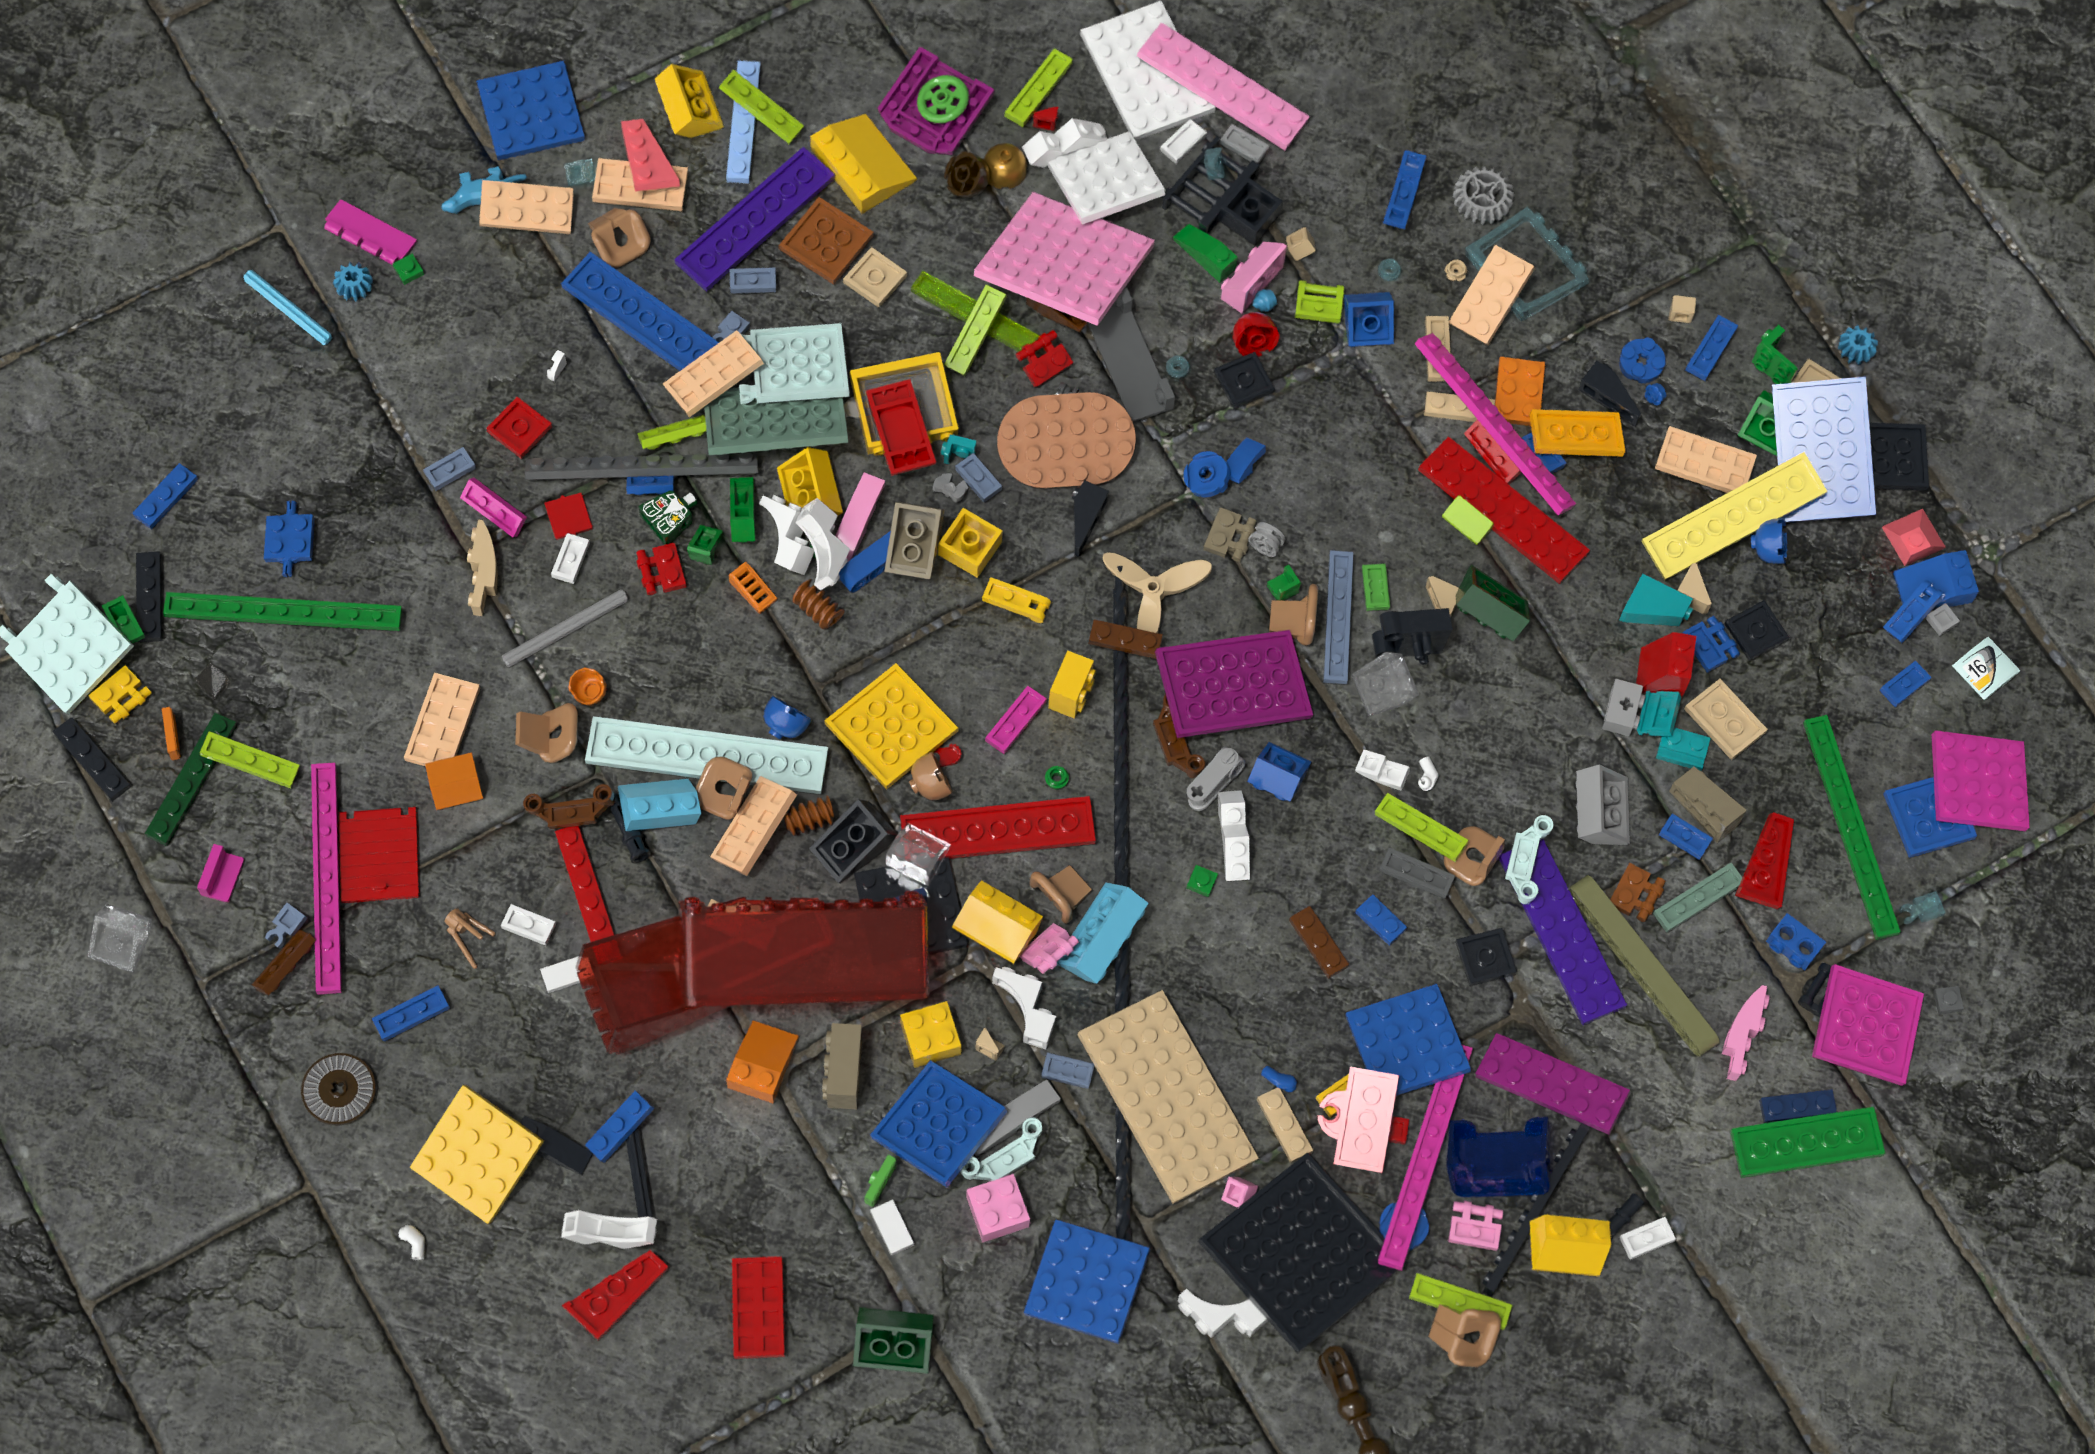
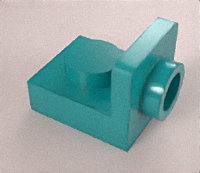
M950 434L948 442L944 441L941 449V455H944V463L949 464L952 453L961 458H967L971 454H975L977 441Z

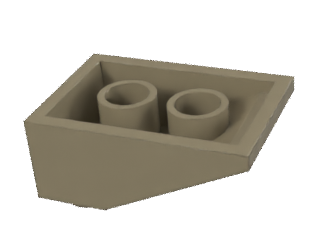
M895 502L884 572L931 579L945 509Z

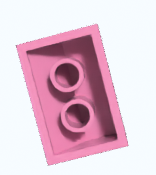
M1263 242L1258 248L1254 247L1248 256L1249 259L1245 263L1241 262L1234 272L1235 275L1231 279L1227 278L1222 284L1221 299L1243 314L1253 303L1256 293L1265 289L1283 268L1287 246L1283 243Z

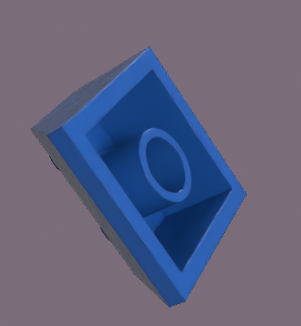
M1390 292L1344 295L1348 346L1394 344V300Z
M1268 742L1257 757L1247 782L1253 784L1256 789L1273 793L1280 800L1291 801L1300 787L1311 761Z

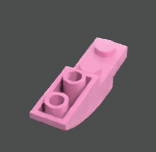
M1762 985L1751 995L1735 1017L1728 1031L1722 1054L1731 1056L1727 1079L1737 1081L1741 1074L1744 1075L1747 1067V1060H1744L1745 1051L1748 1052L1750 1049L1751 1038H1755L1759 1031H1763L1765 1018L1762 1017L1763 1009H1767L1769 995H1766L1767 986Z

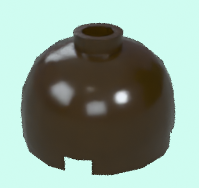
M963 151L958 156L954 155L946 165L944 178L947 179L949 185L947 188L951 193L970 198L979 195L985 190L989 183L990 171L985 160L980 156Z

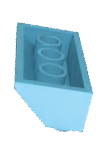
M1106 882L1072 934L1079 943L1073 947L1074 951L1068 956L1065 954L1057 961V964L1078 977L1097 984L1105 976L1106 969L1111 961L1118 956L1123 942L1130 937L1132 928L1137 920L1141 919L1144 915L1148 902L1129 887Z

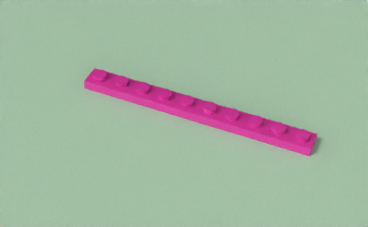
M1433 333L1419 338L1415 343L1417 348L1556 514L1560 515L1571 510L1576 503L1570 494L1564 490L1555 476L1543 465L1540 458L1533 453L1527 446V443L1513 429L1512 425L1501 415L1497 407L1485 396L1482 389L1455 360V357L1444 347L1440 339Z
M334 762L311 764L314 927L316 939L315 975L317 994L342 993L337 768Z
M1462 1045L1469 1063L1473 1048ZM1465 1074L1435 1083L1378 1259V1264L1401 1271L1403 1269Z

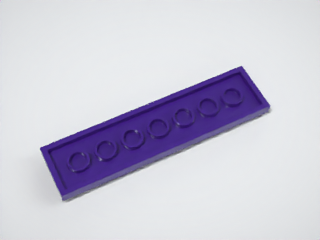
M802 147L674 259L675 264L707 292L728 274L730 269L737 266L835 179V174L805 147Z
M1541 839L1538 844L1530 881L1537 885L1538 893L1533 901L1529 904H1522L1583 1026L1624 1009L1627 1004L1544 840ZM1512 850L1501 854L1499 857L1506 873Z

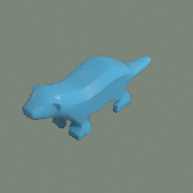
M499 167L489 168L488 172L492 175L486 179L474 181L471 180L470 172L459 174L461 187L454 196L442 204L441 208L443 211L457 214L468 206L481 205L482 180L517 183L526 180L527 176L521 174L503 179Z

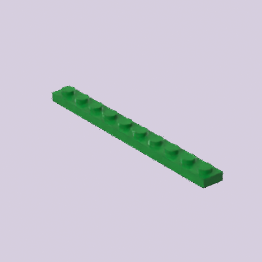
M166 592L163 614L169 618L400 631L403 609L402 606Z
M1824 715L1806 719L1803 725L1875 939L1879 940L1899 935L1900 929L1828 716Z

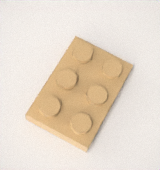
M1721 679L1708 687L1684 708L1731 760L1762 737L1768 730Z

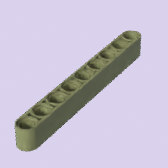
M1586 875L1570 886L1568 890L1577 907L1690 1050L1700 1057L1719 1044V1038L1715 1031L1591 876Z

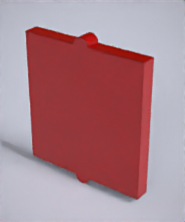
M582 493L567 497L561 496L560 499L544 503L555 540L565 538L567 533L576 536V534L593 530Z

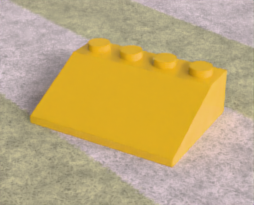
M866 114L830 124L810 136L812 152L820 162L835 174L834 180L861 214L917 181L916 176Z

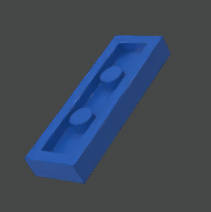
M1718 315L1685 371L1705 381L1737 330L1738 325Z
M179 463L132 512L133 516L152 530L198 481L197 476Z
M436 986L372 1018L384 1042L450 1008L439 986Z
M635 1090L585 1146L601 1162L605 1163L654 1110V1107Z

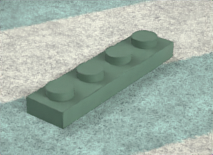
M1730 863L1656 909L1653 915L1666 933L1736 890L1740 885L1742 876L1734 865Z

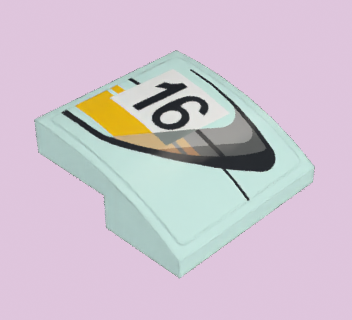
M1989 637L1981 641L1952 665L1984 701L2020 672L2017 666Z

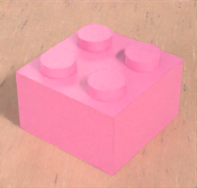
M1014 1174L967 1189L966 1198L982 1243L1029 1227L1030 1218Z

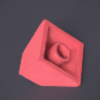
M1923 509L1882 527L1904 566L1945 549L1944 543Z

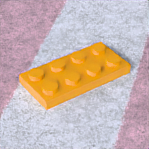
M1532 409L1529 414L1535 454L1623 456L1625 453L1619 412Z

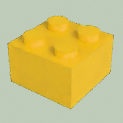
M963 508L938 543V555L978 578L1002 543L1003 531Z
M1067 650L1050 689L1048 709L1074 719L1078 711H1083L1087 691L1091 692L1095 682L1096 670L1093 669L1094 660Z
M947 1001L900 1015V1024L914 1068L927 1065L930 1060L937 1062L961 1055L960 1040Z

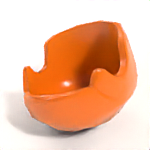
M584 667L573 673L570 677L568 688L577 702L592 706L599 703L605 696L607 684L598 671Z

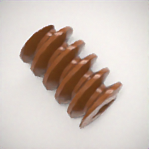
M809 579L798 587L792 599L793 603L799 605L802 611H806V615L812 617L813 622L819 623L821 629H827L839 621L845 610L840 609L836 612L838 603L835 602L829 605L832 598L828 596L823 599L825 591L821 590L816 593L818 588L815 585L810 587L812 579Z
M826 795L825 803L821 797L817 798L816 805L812 800H808L807 808L803 803L798 804V811L791 805L789 813L786 812L783 818L787 830L795 836L796 828L805 833V827L808 825L813 831L816 822L821 828L824 826V820L833 825L834 814L829 796Z

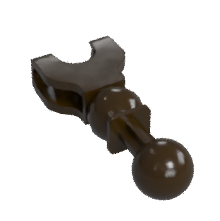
M1339 1346L1328 1347L1318 1357L1317 1368L1334 1400L1337 1401L1338 1414L1348 1422L1345 1424L1346 1427L1353 1425L1361 1441L1358 1454H1390L1388 1444L1383 1439L1374 1436L1367 1421V1418L1372 1415L1371 1412L1368 1413V1401L1363 1394L1358 1392L1359 1386L1345 1351ZM1328 1358L1334 1360L1335 1366L1331 1365Z

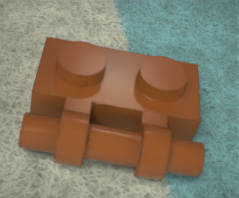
M1629 863L1610 900L1618 911L1628 916L1633 908L1639 911L1637 919L1645 922L1648 915H1652L1654 911L1653 905L1657 898L1661 897L1666 881L1663 878L1657 877L1655 883L1651 884L1647 882L1651 873ZM1642 891L1648 893L1645 902L1638 900Z

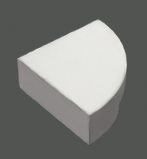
M559 350L552 357V360L555 361L554 365L547 371V378L552 381L556 380L567 364L565 354Z

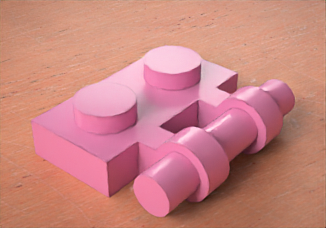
M1053 923L1025 948L1020 958L1030 966L1037 967L1044 974L1048 969L1052 970L1057 966V961L1065 954L1068 956L1074 951L1073 947L1079 941L1073 935L1070 937L1065 929Z
M1464 1200V1203L1454 1201L1453 1211L1462 1212V1218L1452 1216L1448 1242L1497 1251L1501 1225L1492 1223V1218L1501 1220L1503 1210L1495 1209L1494 1206L1487 1204L1484 1207L1473 1205L1470 1201ZM1470 1214L1484 1216V1221L1470 1219Z

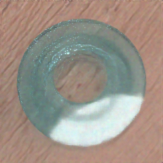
M1385 259L1378 266V274L1384 280L1392 281L1400 275V265L1394 259ZM1386 269H1391L1393 272H1392V273H1389V272H1386L1385 270H1386Z
M1173 356L1167 361L1166 370L1170 376L1181 378L1188 373L1189 364L1184 357ZM1174 366H1180L1181 369H1180V370H1176V369H1174L1173 367H1174Z

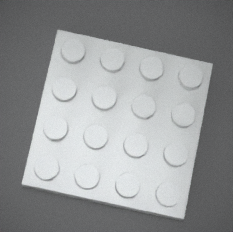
M1130 131L1106 139V142L1101 141L1095 146L1070 152L1048 162L1050 171L1082 224L1165 195L1163 185Z

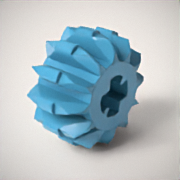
M351 262L348 264L349 267L341 265V271H335V279L333 281L334 287L337 288V294L339 296L344 295L346 300L353 297L357 301V296L365 298V292H371V284L373 282L372 276L369 275V269L367 267L363 268L360 262L356 266H353Z
M1858 325L1855 326L1854 330L1849 327L1845 333L1841 334L1838 350L1842 351L1841 357H1848V363L1853 360L1856 361L1857 365L1861 364L1862 361L1867 363L1875 355L1878 341L1874 340V333H1867V327L1863 330H1860Z

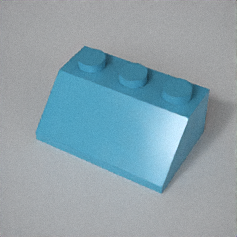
M689 779L618 785L626 831L694 825L701 815L697 791Z

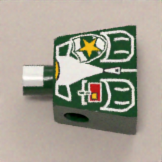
M668 491L638 507L640 517L660 541L666 545L671 544L691 525L692 514L689 509L698 503L690 492L679 499L673 491Z

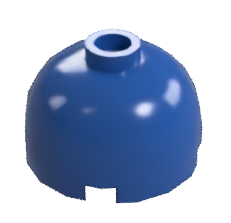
M1785 518L1767 520L1756 530V535H1751V548H1756L1757 555L1763 561L1773 564L1786 563L1784 558H1787V533L1782 531V526H1786Z
M773 695L764 709V721L771 728L769 733L780 740L783 736L790 739L803 734L812 721L805 714Z

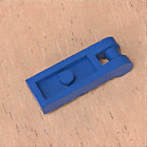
M1923 581L1883 626L1884 630L1903 643L1929 612L1943 600L1945 593L1940 589L1936 590L1933 588V584L1930 581ZM1925 594L1930 596L1927 601L1922 599Z

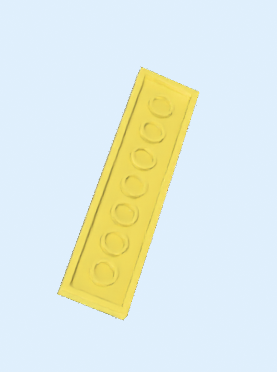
M1803 452L1642 539V543L1665 581L1689 568L1691 564L1698 563L1756 532L1765 521L1782 518L1826 494L1827 490Z

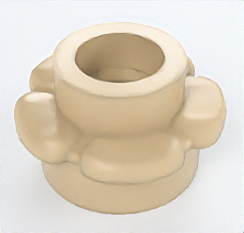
M1453 260L1446 265L1445 272L1448 279L1461 281L1466 276L1467 268L1462 261Z

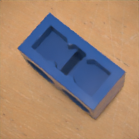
M1788 913L1766 941L1773 951L1779 954L1782 953L1789 958L1792 965L1803 970L1807 969L1826 943V941ZM1780 933L1788 934L1790 940L1781 938ZM1799 947L1807 948L1810 954H1803Z

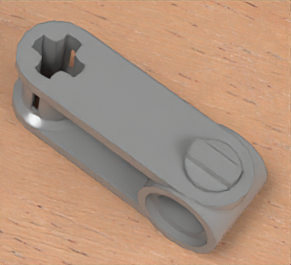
M1227 746L1223 747L1188 786L1189 806L1195 811L1206 809L1218 796V792H1222L1241 773L1246 761L1234 749Z

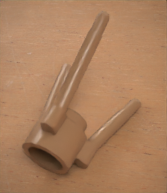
M456 908L445 918V923L449 926L447 931L453 936L468 962L475 969L477 965L457 932L464 933L468 930L478 939H483V936L470 923L491 936H495V932L473 919L469 914L463 913L460 909Z

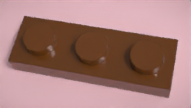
M1094 619L1088 644L1156 659L1155 651L1157 648H1160L1162 634Z
M1310 906L1289 918L1290 923L1328 979L1349 967V963Z
M298 930L254 981L252 986L257 991L269 996L270 993L277 990L282 979L294 970L299 959L311 950L312 944L316 939L311 934Z

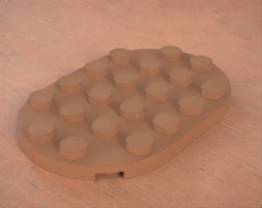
M1099 393L1041 395L1022 400L1008 411L999 427L997 448L1005 469L1015 479L1027 486L1034 488L1081 486L1084 480L1097 485L1115 478L1128 465L1135 448V429L1127 411L1117 401Z

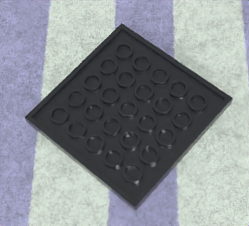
M1308 1152L1203 1235L1198 1241L1297 1354L1399 1271L1398 1269L1378 1264L1385 1241L1384 1236Z

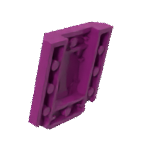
M919 47L879 105L878 112L891 132L925 152L953 155L995 94V90L977 79L972 80L939 61L938 56ZM951 75L959 78L965 83L969 92V101L964 112L956 119L947 123H933L926 120L920 114L917 106V98L921 88L929 80L937 76ZM950 85L947 89L954 92L956 87ZM936 86L931 90V92L935 93L937 90L941 89V87ZM954 98L953 106H957L960 99ZM932 99L926 101L927 108L933 106ZM938 109L937 114H946V110Z

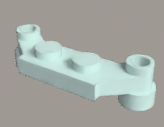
M1546 815L1538 816L1533 826L1523 833L1516 832L1505 879L1510 880L1518 895V900L1522 904H1529L1536 898L1538 893L1537 885L1530 881L1539 841L1549 835L1553 828L1552 819Z
M1028 1118L1023 1123V1134L1020 1138L981 1162L975 1157H971L960 1171L966 1179L994 1181L1012 1174L1035 1159L1033 1151L1037 1139L1042 1133L1041 1122L1036 1118ZM1033 1129V1130H1035L1036 1132H1035V1133H1029L1028 1130ZM967 1168L974 1169L972 1172L966 1171Z

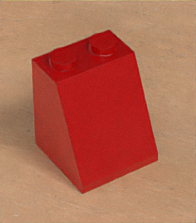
M1672 632L1641 647L1636 684L1643 686L1641 693L1646 694V691L1656 693L1657 691L1679 692L1682 699L1691 680L1696 636Z

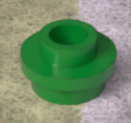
M1053 766L1045 774V782L1052 789L1065 787L1069 780L1068 772L1061 766ZM1054 776H1060L1061 780L1054 781L1052 778Z

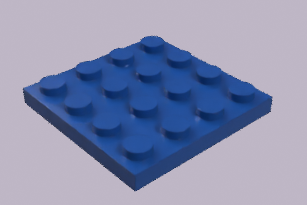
M564 61L477 80L498 161L585 141Z
M1437 984L1346 1012L1347 1022L1365 1068L1367 1070L1400 1075L1396 1096L1471 1071Z
M930 1060L870 1136L880 1145L940 1184L948 1187L1005 1116L1007 1110L1004 1106Z
M1055 1219L1024 1314L1119 1344L1150 1248Z

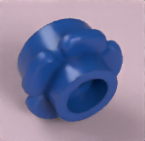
M1659 383L1646 386V400L1654 405L1661 404V401L1666 398L1664 387Z

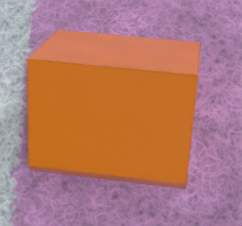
M472 752L425 763L436 810L483 799Z

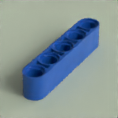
M891 531L848 561L838 574L840 575L839 580L851 593L858 591L885 571Z

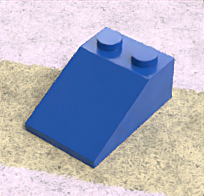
M1966 550L1942 554L1893 572L1902 604L1925 580L1930 581L1933 584L1932 587L1936 590L1940 589L1945 593L1943 600L1932 610L1939 608L1945 603L1949 607L1972 603L1979 593ZM1927 594L1922 597L1925 601L1930 598Z

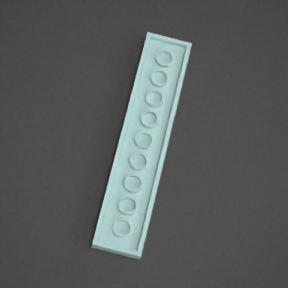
M593 716L585 763L700 779L707 762L714 757L721 756L750 768L752 780L749 785L754 786L759 777L762 776L792 791L821 794L828 747Z

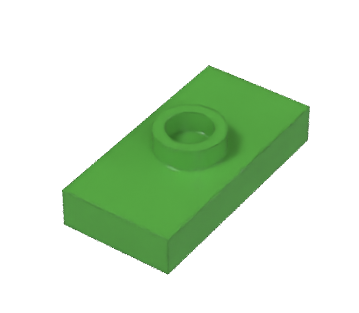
M1362 565L1366 611L1389 610L1390 601L1386 565Z
M887 1155L879 1172L876 1170L873 1172L869 1180L871 1186L864 1197L865 1204L871 1207L876 1204L896 1168V1158Z

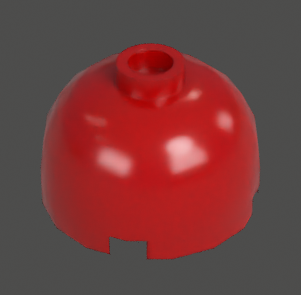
M1251 312L1243 315L1235 323L1232 333L1235 347L1243 356L1253 352L1258 357L1262 356L1260 352L1267 349L1270 352L1279 340V333L1274 321L1268 315L1260 312Z

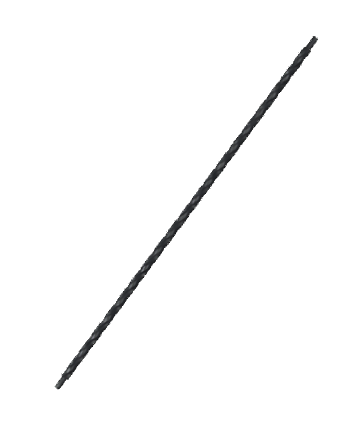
M1117 566L1119 572L1122 571L1123 566ZM1115 576L1113 624L1127 626L1125 618L1127 612V590L1124 588V582ZM1113 650L1114 884L1128 887V792L1126 788L1128 783V759L1126 755L1128 747V726L1126 721L1128 710L1126 688L1127 655L1126 652ZM1129 938L1123 942L1119 949V954L1115 958V1013L1129 1007ZM1115 1102L1117 1164L1116 1237L1131 1242L1129 1223L1131 1213L1129 1186L1130 1127Z

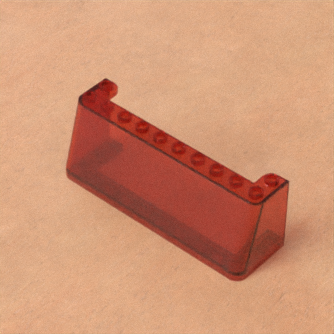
M917 891L904 892V895L899 897V901L895 898L883 899V902H873L872 899H860L859 902L849 903L848 900L839 899L835 900L834 903L812 900L810 904L787 901L785 904L775 905V902L766 901L761 902V905L739 902L736 903V906H726L725 903H713L711 906L706 907L704 902L699 901L698 897H686L684 900L679 901V988L683 1002L688 1006H726L926 999L929 997L927 903L923 895Z

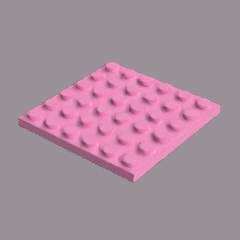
M1032 192L974 270V276L1098 326L1154 247L1155 240L1100 218L1082 224L1072 207Z

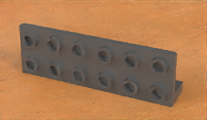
M1125 286L1099 325L1088 323V326L1124 409L1129 414L1132 422H1136L1172 410L1174 408L1175 396L1167 378L1161 379L1132 314L1133 300Z

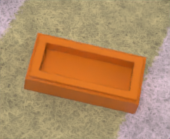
M162 708L167 751L171 760H178L181 755L175 715L172 708Z

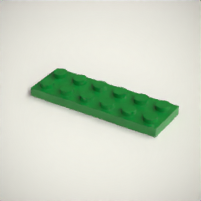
M1874 1107L1738 1127L1730 1130L1741 1178L1884 1156L1885 1154Z

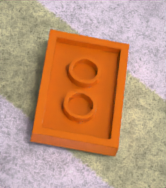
M1507 357L1499 358L1495 406L1510 424L1531 426L1529 416L1531 410H1541L1545 362Z

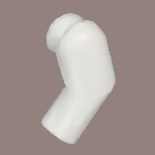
M1425 757L1419 761L1424 774L1419 779L1418 785L1422 790L1428 791L1434 787L1439 775L1430 757Z
M406 1225L399 1230V1237L401 1240L412 1244V1259H424V1236L414 1226Z

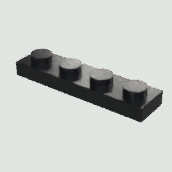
M160 551L136 553L137 622L145 636L138 643L162 641Z
M72 717L52 731L112 802L131 788L127 780Z

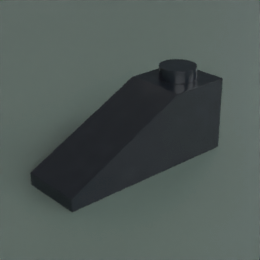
M1596 360L1582 378L1578 390L1611 412H1619L1620 418L1635 427L1641 415L1640 411L1616 372L1609 365Z
M1086 480L1083 481L1081 487L1077 486L1072 495V499H1074V556L1077 557L1080 556L1109 498L1108 490Z
M524 1115L520 1124L544 1140L536 1155L582 1176L593 1153L552 1128Z

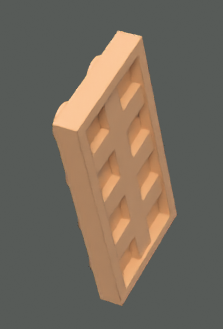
M598 158L592 200L598 203L682 211L688 167L671 166L679 178L680 186L635 191L628 161Z
M482 180L479 226L570 234L573 188Z
M1495 245L1449 320V324L1480 342L1489 345L1535 267Z
M736 330L664 382L663 385L684 412L691 417L764 363Z
M1669 426L1655 469L1729 493L1749 481L1757 455Z
M434 673L404 755V760L425 766V763L457 756L480 691V685Z
M760 776L710 857L747 876L797 794Z

